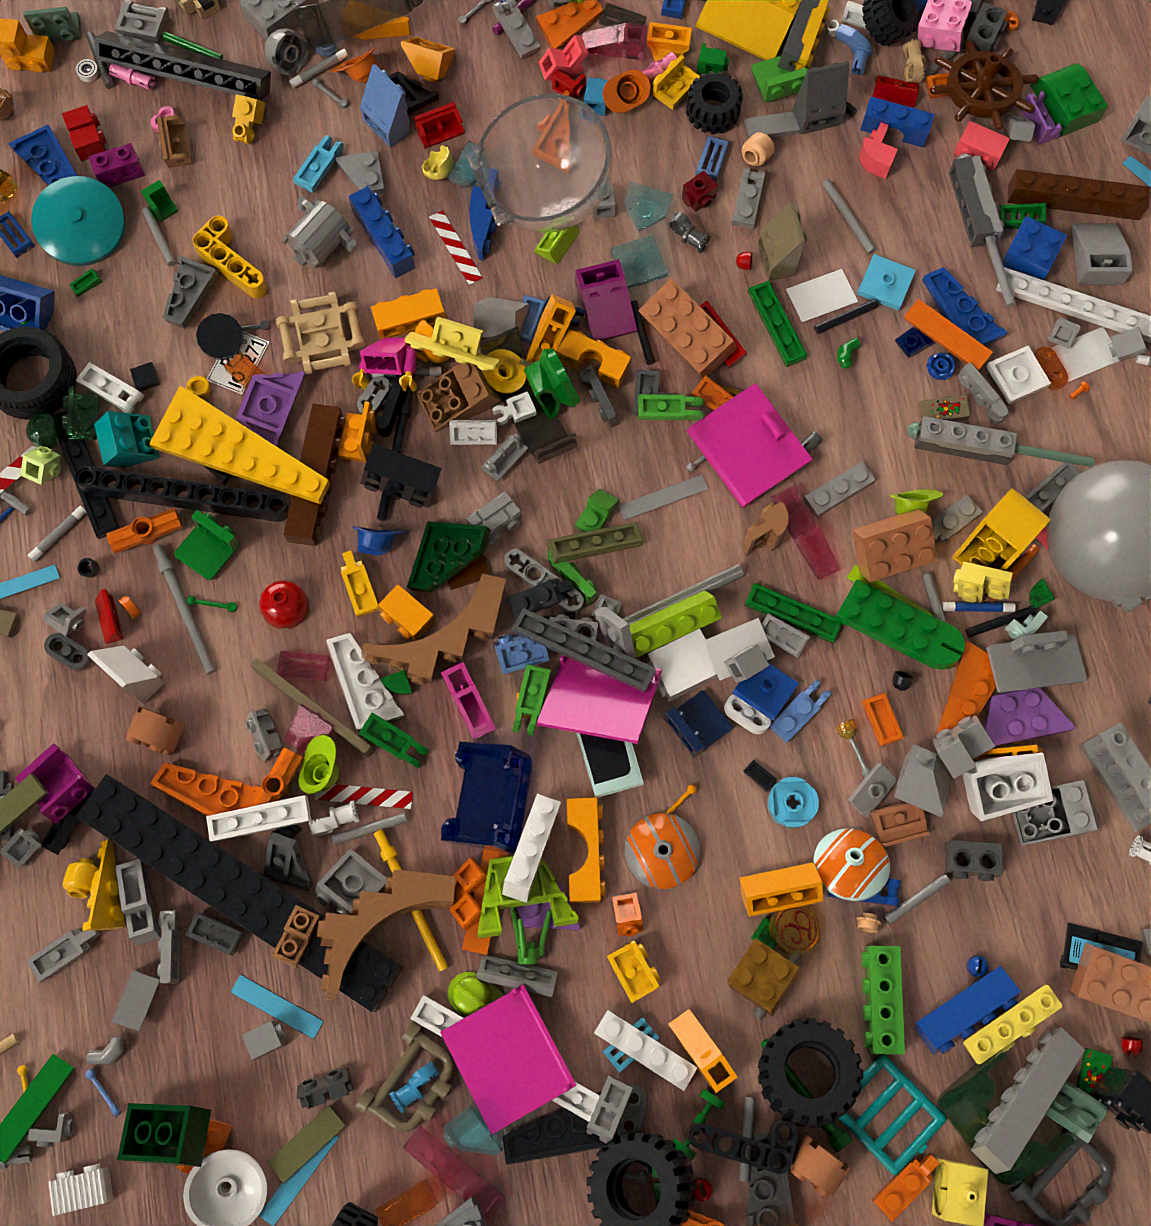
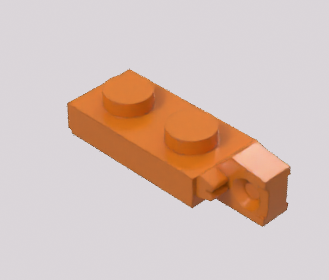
M927 1154L920 1162L917 1159L909 1162L898 1175H895L872 1198V1201L893 1222L930 1184L929 1182L933 1179L930 1173L938 1166V1161L932 1155Z

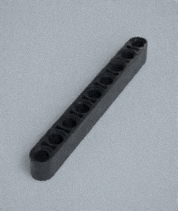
M94 467L79 468L74 475L75 482L85 494L274 522L286 520L289 512L285 498L275 493ZM93 478L90 483L84 484L86 479ZM117 481L113 487H107L110 482ZM141 485L138 490L131 491L133 486ZM164 488L162 493L154 494L157 489ZM183 491H187V492H188V494H187L185 497H183V498H179V497H178V495H179L181 492H183ZM205 495H212L209 500L202 501ZM227 499H235L232 504H225ZM251 502H259L257 507H248ZM276 505L283 506L279 511H272V508Z

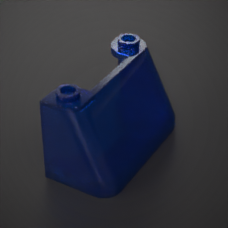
M459 741L455 761L461 769L465 770L456 818H448L441 827V841L514 853L519 844L532 774V758L526 752L512 745Z

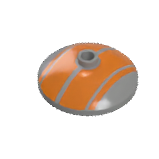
M655 813L639 820L630 830L625 842V860L630 872L642 884L655 889H670L681 885L692 876L699 862L700 845L696 833L685 820L669 813ZM665 845L668 848L667 854H660L658 851L659 846Z

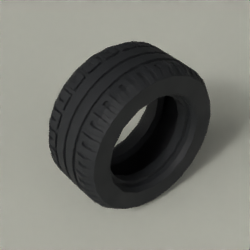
M23 326L2 332L0 334V410L14 418L33 420L49 416L63 407L74 392L77 373L74 361L60 341L50 332L37 327ZM38 355L49 359V371L45 379L37 387L28 391H13L7 388V375L10 368L18 360L27 356Z

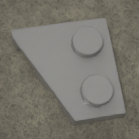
M377 151L335 157L337 166L342 168L351 183L356 185L358 191L368 186L372 193H385Z

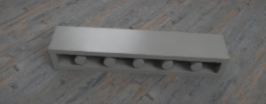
M1062 1027L1053 1031L1046 1030L1039 1037L1038 1041L1040 1044L1026 1057L1028 1062L1024 1068H1021L1013 1078L1015 1082L1012 1087L1002 1094L1001 1099L1003 1101L1000 1106L996 1107L989 1114V1123L975 1136L976 1143L971 1151L995 1174L1011 1170L1085 1051Z

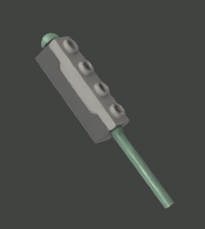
M923 416L920 423L914 422L910 424L907 430L908 436L915 440V449L1007 465L1014 456V453L1092 467L1094 463V458L1020 445L1016 443L1017 433Z

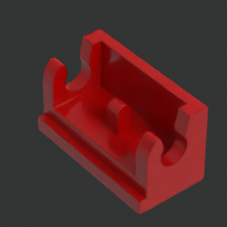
M455 102L414 117L415 129L424 149L465 134L461 124L463 121Z

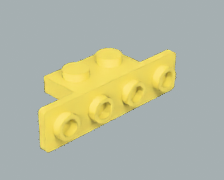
M436 318L432 338L410 332L405 337L404 342L411 344L412 348L419 350L428 349L440 357H446L447 355L455 358V361L462 364H475L484 371L495 370L499 364V359L478 353L482 330L445 318Z
M1043 985L965 1039L963 1044L977 1064H982L1000 1050L1005 1052L1015 1045L1014 1041L1020 1036L1024 1038L1036 1031L1035 1026L1061 1009L1062 1004L1049 985Z

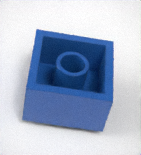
M1025 216L1002 260L1003 266L1044 280L1067 234Z

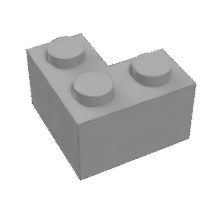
M976 715L972 718L968 716L958 722V726L951 730L944 729L940 731L936 738L933 739L938 755L954 779L976 767L974 758L995 747Z

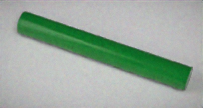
M166 31L162 35L163 40L191 52L223 60L222 54Z

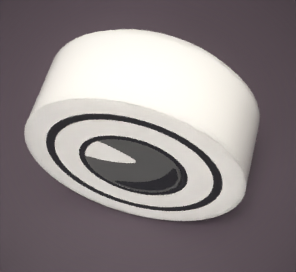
M84 59L76 65V73L80 80L92 82L98 78L100 71L93 60Z

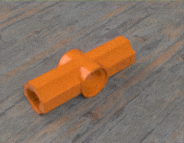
M172 508L149 518L138 517L132 524L107 533L106 538L113 553L116 554L140 544H152L158 537L182 529L183 524L177 510ZM149 527L147 533L140 534L144 528Z
M284 747L271 772L262 780V788L252 806L280 801L282 797L286 796L290 789V783L304 757ZM278 779L281 785L280 789L277 792H272L271 784Z

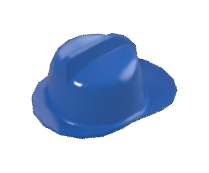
M352 526V528L358 530V551L370 555L387 553L391 549L397 534L410 533L408 530H376Z

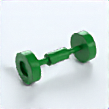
M703 1089L699 1096L708 1102L702 1113L697 1114L693 1123L700 1122L705 1124L707 1121L705 1117L712 1105L722 1110L726 1104ZM694 1131L693 1137L695 1136V1134L698 1135V1134L700 1133V1131H699V1132H695V1131ZM675 1138L673 1139V1142L676 1144V1150H682L691 1160L695 1158L697 1153L688 1147L690 1143L687 1139L684 1144Z

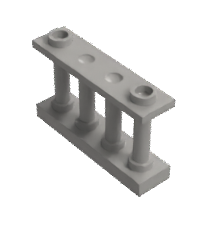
M1119 723L1079 745L1133 831L1137 832L1151 824V768L1123 724Z

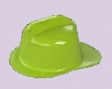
M917 489L904 493L890 494V497L894 498L897 515L916 509L926 513L930 501L943 496L941 491L933 489Z
M318 735L313 738L305 751L298 781L301 790L307 794H316L320 791L326 792L338 780L339 768L335 763L337 749L335 742L329 736Z
M474 972L458 974L448 987V999L451 1006L464 1017L503 997L502 992L493 984L476 979L477 974Z

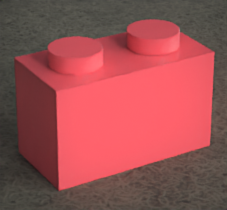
M969 121L954 154L960 156L963 153H968L973 157L980 156L982 164L986 166V169L994 171L1010 138Z

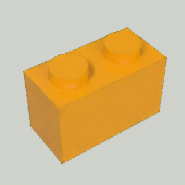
M398 584L378 604L381 611L380 617L388 624L393 622L399 627L397 631L407 640L410 637L414 641L419 640L435 622L434 615Z

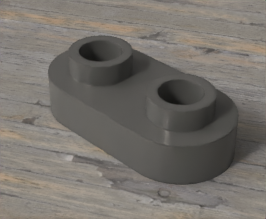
M54 633L45 640L44 649L46 653L70 669L82 671L90 665L91 658L87 655L89 651L61 633ZM63 644L62 649L57 651V646ZM82 656V661L76 663L77 657Z
M635 1084L628 1086L633 1088L631 1094L635 1093L638 1095V1101L635 1104H631L629 1100L627 1101L616 1128V1132L620 1137L624 1134L640 1133L642 1130L647 1097L645 1091ZM626 1121L633 1122L634 1127L631 1131L624 1129Z

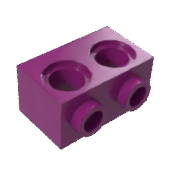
M132 143L89 156L96 179L108 188L145 176Z

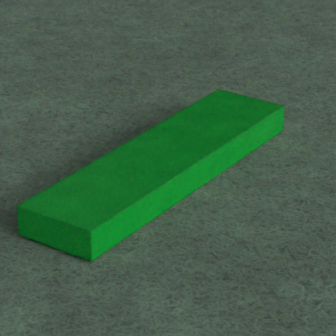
M769 280L748 288V294L785 366L789 367L806 360L808 355Z
M757 583L753 584L744 605L762 614H770L790 626L832 644L835 642L842 625L830 614Z
M54 1054L50 1056L0 1124V1161L3 1164H7L29 1134V1129L35 1126L75 1071L74 1067Z

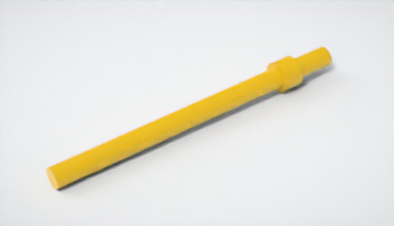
M383 829L375 832L374 836L381 849L380 855L383 861L388 863L392 874L395 869L402 870L396 858L398 856L394 846H390ZM422 911L411 912L438 971L441 972L447 969L448 965Z

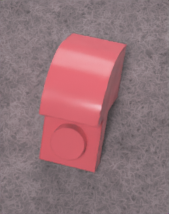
M574 35L563 50L555 48L547 50L538 62L545 80L552 81V74L557 69L564 74H568L571 78L576 77L584 70L581 63L588 55V51L582 36Z
M881 122L878 130L873 129L870 138H864L859 159L862 166L868 172L886 179L898 149L882 143L889 125Z

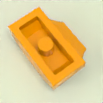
M650 22L646 44L651 49L654 61L661 60L671 52L677 58L687 52L690 46L692 28Z

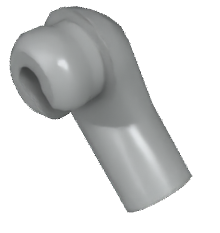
M121 1037L112 1038L103 1051L89 1050L87 1064L110 1065L114 1063L124 1052V1039Z

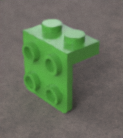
M778 56L753 64L751 72L766 103L799 93L807 68L791 72L777 67L781 57Z

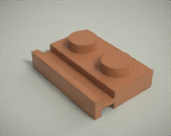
M907 802L870 811L876 835L883 847L930 835L926 826L924 810Z

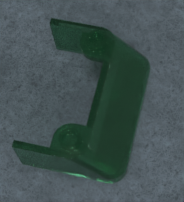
M1003 1051L997 1052L982 1064L976 1063L945 1089L938 1098L939 1110L946 1116V1119L970 1149L976 1143V1134L986 1127L990 1121L988 1116L991 1112L985 1104L994 1096L995 1085L987 1072L1006 1056ZM1056 1134L1045 1145L1037 1141H1030L1024 1147L1011 1170L995 1174L981 1160L980 1162L988 1169V1172L997 1182L1011 1185L1044 1169L1074 1143L1075 1140L1072 1136Z

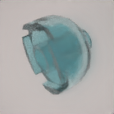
M468 141L448 180L461 187H471L478 180L483 182L487 173L485 168L487 157L483 149L477 144Z

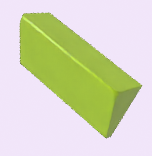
M557 217L534 252L550 262L558 264L580 232L574 220Z

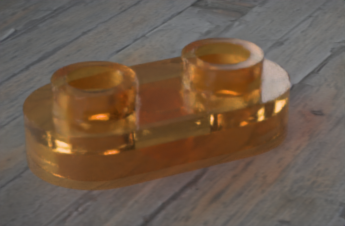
M1038 348L1034 356L1051 382L1048 389L1060 390L1068 381L1066 369L1052 348Z

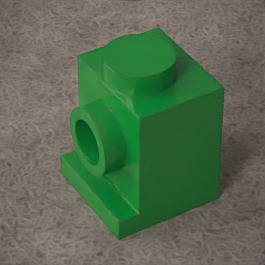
M702 43L696 74L701 75L705 73V75H708V72L711 71L714 74H718V71H728L730 57H726L727 51L707 48L706 43Z

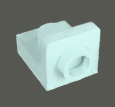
M1039 611L1035 616L1029 614L1022 624L1013 619L1005 627V630L1008 631L1009 636L1014 640L1023 635H1031L1038 630L1048 616Z

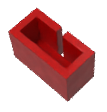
M87 105L62 113L67 130L70 132L72 144L81 162L88 160L89 156L106 151L104 144L107 143L103 131H98L97 126H100L99 119L95 112H90Z

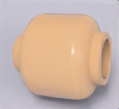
M757 132L753 134L742 146L744 160L752 166L763 165L773 155L774 143L764 133Z

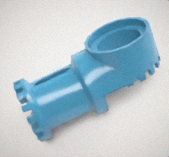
M432 1061L412 1074V1077L408 1079V1083L396 1092L391 1091L389 1093L392 1101H396L395 1106L397 1105V1109L401 1113H404L405 1108L415 1100H422L424 1095L419 1087L430 1081V1077L433 1079L434 1076L436 1077L440 1074Z

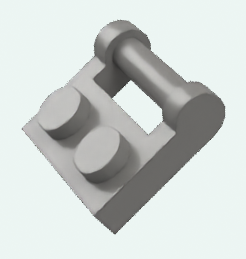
M125 0L114 28L115 32L138 39L158 42L165 21L169 18V9L166 7L154 8L134 4L133 1Z
M607 607L596 609L595 617L599 621L604 641L602 644L636 659L629 624Z

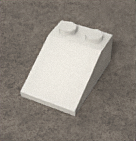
M125 646L90 651L87 654L121 687L143 704L165 683L159 678L162 673L152 664L147 667L142 662L145 657L135 648L130 651Z
M1043 753L975 761L976 767L962 774L970 811L980 821L1053 801Z

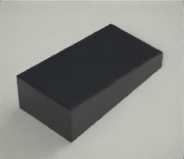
M754 760L743 771L766 793L777 783V779Z

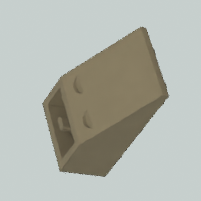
M789 201L759 233L757 244L769 281L795 276L796 269L800 264V256L803 255L804 243L807 242L806 232L800 226V212L798 209L795 210L793 201Z

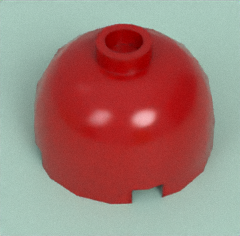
M286 580L275 581L268 585L261 593L259 600L260 613L272 627L276 629H292L301 624L306 618L308 598L302 588L295 583Z

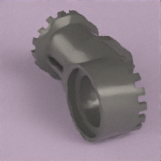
M675 213L668 223L669 228H673L672 231L675 230L674 233L683 236L682 243L694 246L699 253L705 250L707 247L705 244H708L711 235H705L696 230L691 220L685 214Z

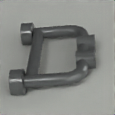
M1063 1127L1061 1135L1069 1142L1067 1146L1032 1185L1022 1177L1017 1179L1008 1190V1193L1017 1202L1023 1200L1047 1226H1072L1075 1222L1079 1225L1085 1224L1091 1217V1213L1087 1208L1093 1201L1097 1205H1101L1108 1198L1109 1194L1104 1189L1112 1178V1168L1107 1158L1090 1141L1086 1143ZM1082 1148L1099 1165L1101 1174L1096 1181L1091 1182L1086 1187L1084 1195L1069 1206L1068 1213L1063 1218L1056 1219L1036 1197L1074 1154Z

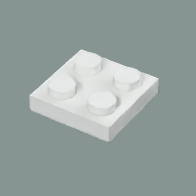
M1029 346L991 361L986 366L1008 405L1044 390L1051 384Z

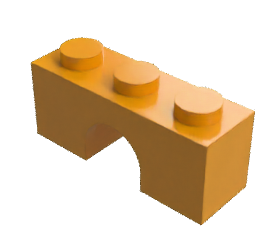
M569 329L557 350L561 363L576 371L586 360L597 361L601 365L598 370L599 380L616 389L620 388L631 365V357L626 352L612 349L600 340H592L580 331Z

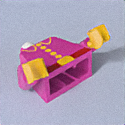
M405 337L383 338L360 351L361 362L358 368L360 372L353 375L352 382L357 388L361 386L363 389H366L370 383L365 376L366 373L402 375L405 373L399 380L401 387L406 392V387L409 385L411 390L415 391L417 385L412 375L415 374L416 349L412 348L411 344L404 342Z

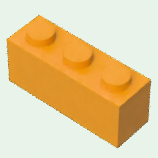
M437 288L424 289L417 294L403 295L396 300L382 301L371 306L380 340L414 332L417 325L423 319L432 326H435L436 318H445Z
M813 862L739 878L741 898L749 917L823 902L822 880Z

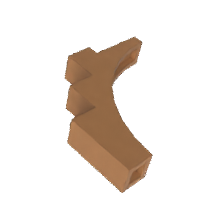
M482 573L477 590L467 607L454 621L439 632L424 639L405 644L377 645L363 643L362 658H366V662L379 665L380 662L390 664L389 667L396 670L408 668L407 678L411 679L412 683L418 685L431 683L438 656H441L442 660L450 663H456L457 660L462 661L468 634L473 635L474 639L481 641L492 639L506 579Z
M395 869L391 878L387 877L385 893L361 891L358 899H353L351 915L326 913L324 920L318 922L317 937H321L320 946L331 947L326 948L324 964H329L328 974H323L321 991H325L324 1000H336L342 974L348 960L359 944L375 929L389 920L409 912L424 909H449L454 902L456 877Z

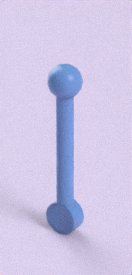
M94 1069L87 1070L86 1078L94 1083L109 1105L112 1114L115 1117L120 1115L121 1110L114 1104L96 1078V1071Z

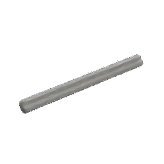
M737 564L623 618V620L630 625L704 590L708 593L742 578L744 575L743 569Z

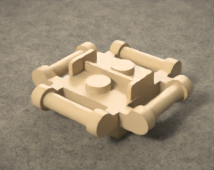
M335 291L328 292L329 295L301 301L297 299L290 300L293 316H281L276 319L285 352L283 353L284 362L290 364L303 361L306 375L313 374V371L339 365H344V367L351 366L349 351L366 346L359 327L357 303L348 302L344 306H339ZM327 304L332 306L330 309L301 314L300 312L303 309ZM348 316L352 339L349 341L346 340L342 317ZM291 327H296L301 351L295 352L293 350L289 330Z

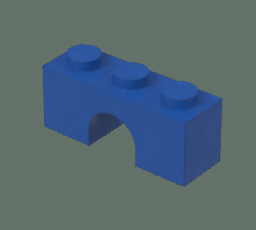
M870 97L860 130L872 133L873 129L878 130L882 122L888 124V128L900 130L904 135L902 142L924 147L935 114Z

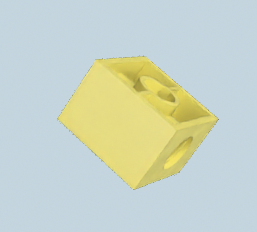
M937 1158L939 1164L935 1171L931 1214L944 1221L984 1226L988 1169L973 1164Z

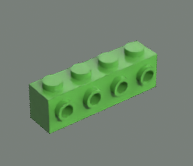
M900 946L864 947V952H861V966L865 967V978H862L861 986L862 993L866 994V1005H863L862 1014L863 1020L867 1021V1032H864L863 1036L864 1047L868 1048V1054H905Z

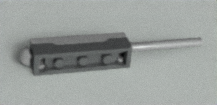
M963 153L958 159H954L949 176L971 247L987 245L1006 307H1012L1015 305V300L997 247L1000 236L1004 232V224L998 216V204L993 200L992 185L988 183L986 177V166L982 164L980 156L973 157L971 154Z

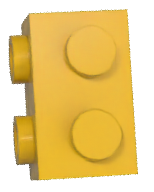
M680 55L676 60H672L667 69L662 74H658L653 81V96L671 110L688 95L689 87L693 84V80L700 78L698 74L684 65L685 57L683 55Z
M634 940L606 956L631 1003L659 988L657 982L661 981L660 976L654 966L649 968L645 961L648 954L641 943L637 945Z

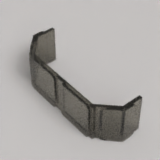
M326 0L319 4L300 7L296 3L292 5L303 36L307 40V45L313 48L341 42L370 28L406 15L415 7H418L424 0Z
M518 326L481 342L479 346L480 354L487 356L494 350L506 349L512 351L521 359L526 360ZM527 377L523 386L516 392H498L506 407V399L528 391L537 415L517 423L514 422L513 418L511 419L523 443L529 448L530 455L534 457L538 464L577 447L576 434L568 435L557 415L552 419H548L536 399Z

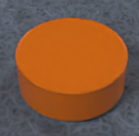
M124 596L118 601L133 619L141 615L139 608L128 596Z

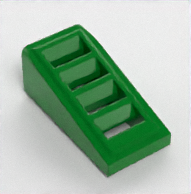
M1046 203L1000 205V220L1003 221L1004 228L1019 229L1025 214H1029V218L1046 225ZM1006 212L1011 213V220H1006ZM1016 213L1020 214V220H1016Z

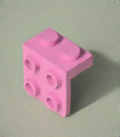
M928 0L918 25V40H920L922 47L960 52L963 28L971 10L972 2L970 0Z

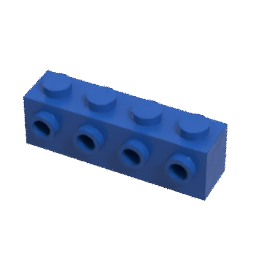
M367 186L349 195L353 213L395 279L415 269L413 261L415 253L410 244L406 245L404 243V236L398 226L394 227L392 224L393 219L387 209L383 210L381 207L382 202L376 192L372 193Z
M999 966L916 1022L914 1029L933 1055L940 1051L942 1054H945L955 1047L954 1042L960 1037L964 1040L977 1031L975 1027L982 1022L986 1026L998 1017L996 1015L997 1012L1003 1008L1007 1011L1016 1005L1021 991L1004 969Z

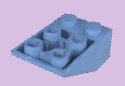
M374 64L369 74L360 110L363 121L392 148L411 133L410 119L407 114L408 106L405 102L406 94L399 84H395L391 80L389 74L384 69L381 70Z

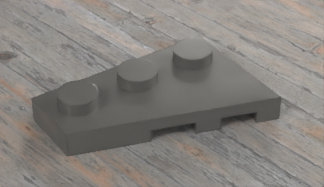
M179 255L178 271L174 273V286L172 292L169 293L163 318L170 324L186 329L219 276V273L214 268Z

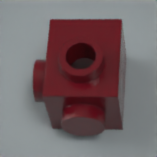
M703 170L683 185V202L688 207L691 206L695 212L702 207L706 208L716 198L718 185Z

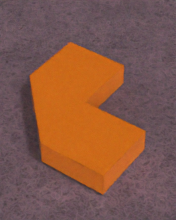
M470 857L453 875L456 877L454 902L449 910L462 929L467 931L480 918L482 909L472 896V893L487 879V873L473 857Z

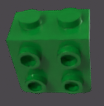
M196 510L191 516L196 526L176 549L174 555L196 573L211 581L241 545L235 538L236 533L226 525L222 528L217 524L218 520L208 512L202 514Z

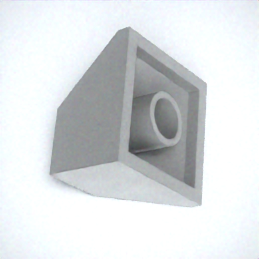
M913 744L902 763L894 797L942 817L951 779L938 755Z

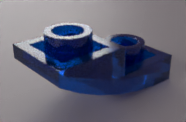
M914 326L895 339V342L907 358L924 351L936 343Z

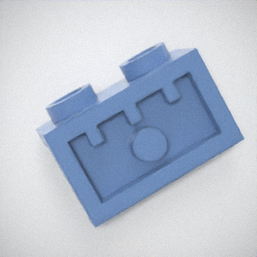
M511 634L498 637V641L493 642L502 674L526 668L527 664L534 666L550 661L546 647L523 636L517 635L512 637Z

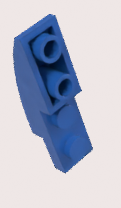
M489 168L487 169L483 186L473 185L470 200L472 240L479 260L482 261L484 260L485 253H489L491 249V233L495 234L497 229V220H494L493 196L494 193L499 191L500 180H497V171Z

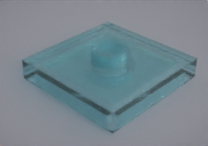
M653 235L610 249L613 260H620L628 289L668 277L667 268Z

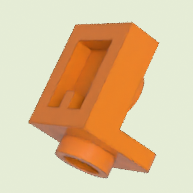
M637 893L612 897L618 936H634L643 932V921Z

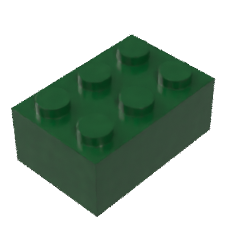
M128 1103L117 1160L142 1164L201 1167L211 1110L190 1105Z

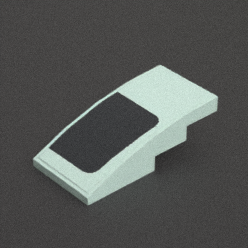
M576 733L595 798L644 785L632 743Z

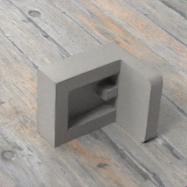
M61 602L44 614L43 621L63 635L68 636L73 631H78L83 627L86 609L80 607L73 611Z
M19 828L0 849V854L20 869L36 849H40L43 846L37 842L41 837L30 828L26 832Z
M72 1113L59 1114L57 1128L37 1127L29 1129L28 1140L37 1141L36 1146L53 1147L54 1142L69 1141V1136L74 1131Z

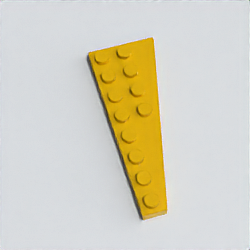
M179 386L149 443L156 450L318 504L322 503L330 486L328 479Z

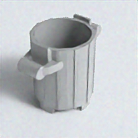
M303 196L298 198L297 208L305 215L282 241L283 245L287 243L296 254L294 260L302 266L306 262L313 266V270H315L339 244L345 247L348 252L355 251L356 240L350 237L353 234L354 228L349 227L344 217L335 208L326 202L318 200L317 197L312 203Z

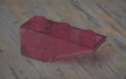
M617 24L582 32V39L589 54L643 60L647 25Z

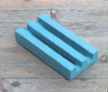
M643 1017L632 1025L637 1029L642 1025L645 1028L642 1031L644 1034L647 1035L649 1033L655 1041L659 1039L658 1035ZM609 1045L602 1052L620 1073L635 1059L629 1056L624 1062L619 1064L617 1060L625 1053L620 1050L616 1055L612 1056L610 1052L616 1047Z

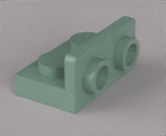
M1066 1080L1045 1115L1086 1143H1089L1106 1115L1108 1108Z

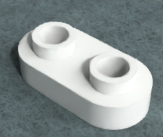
M731 695L724 705L726 715L753 734L765 733L771 724V719L735 695ZM733 707L738 708L739 712L734 710Z

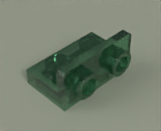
M69 387L68 395L63 396V409H68V414L63 415L62 429H67L68 439L97 440L94 424L98 421V395L74 394V387Z

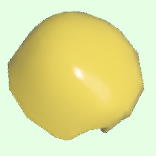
M441 145L439 152H430L429 158L422 164V171L425 177L430 180H442L452 173L455 164L449 148Z

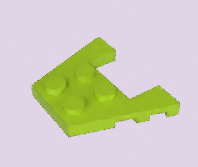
M514 856L489 860L477 934L478 939L502 934L498 910L549 902L555 927L578 923V915L571 909L567 897L559 889L555 882V877L543 858L527 903L502 895L504 881Z

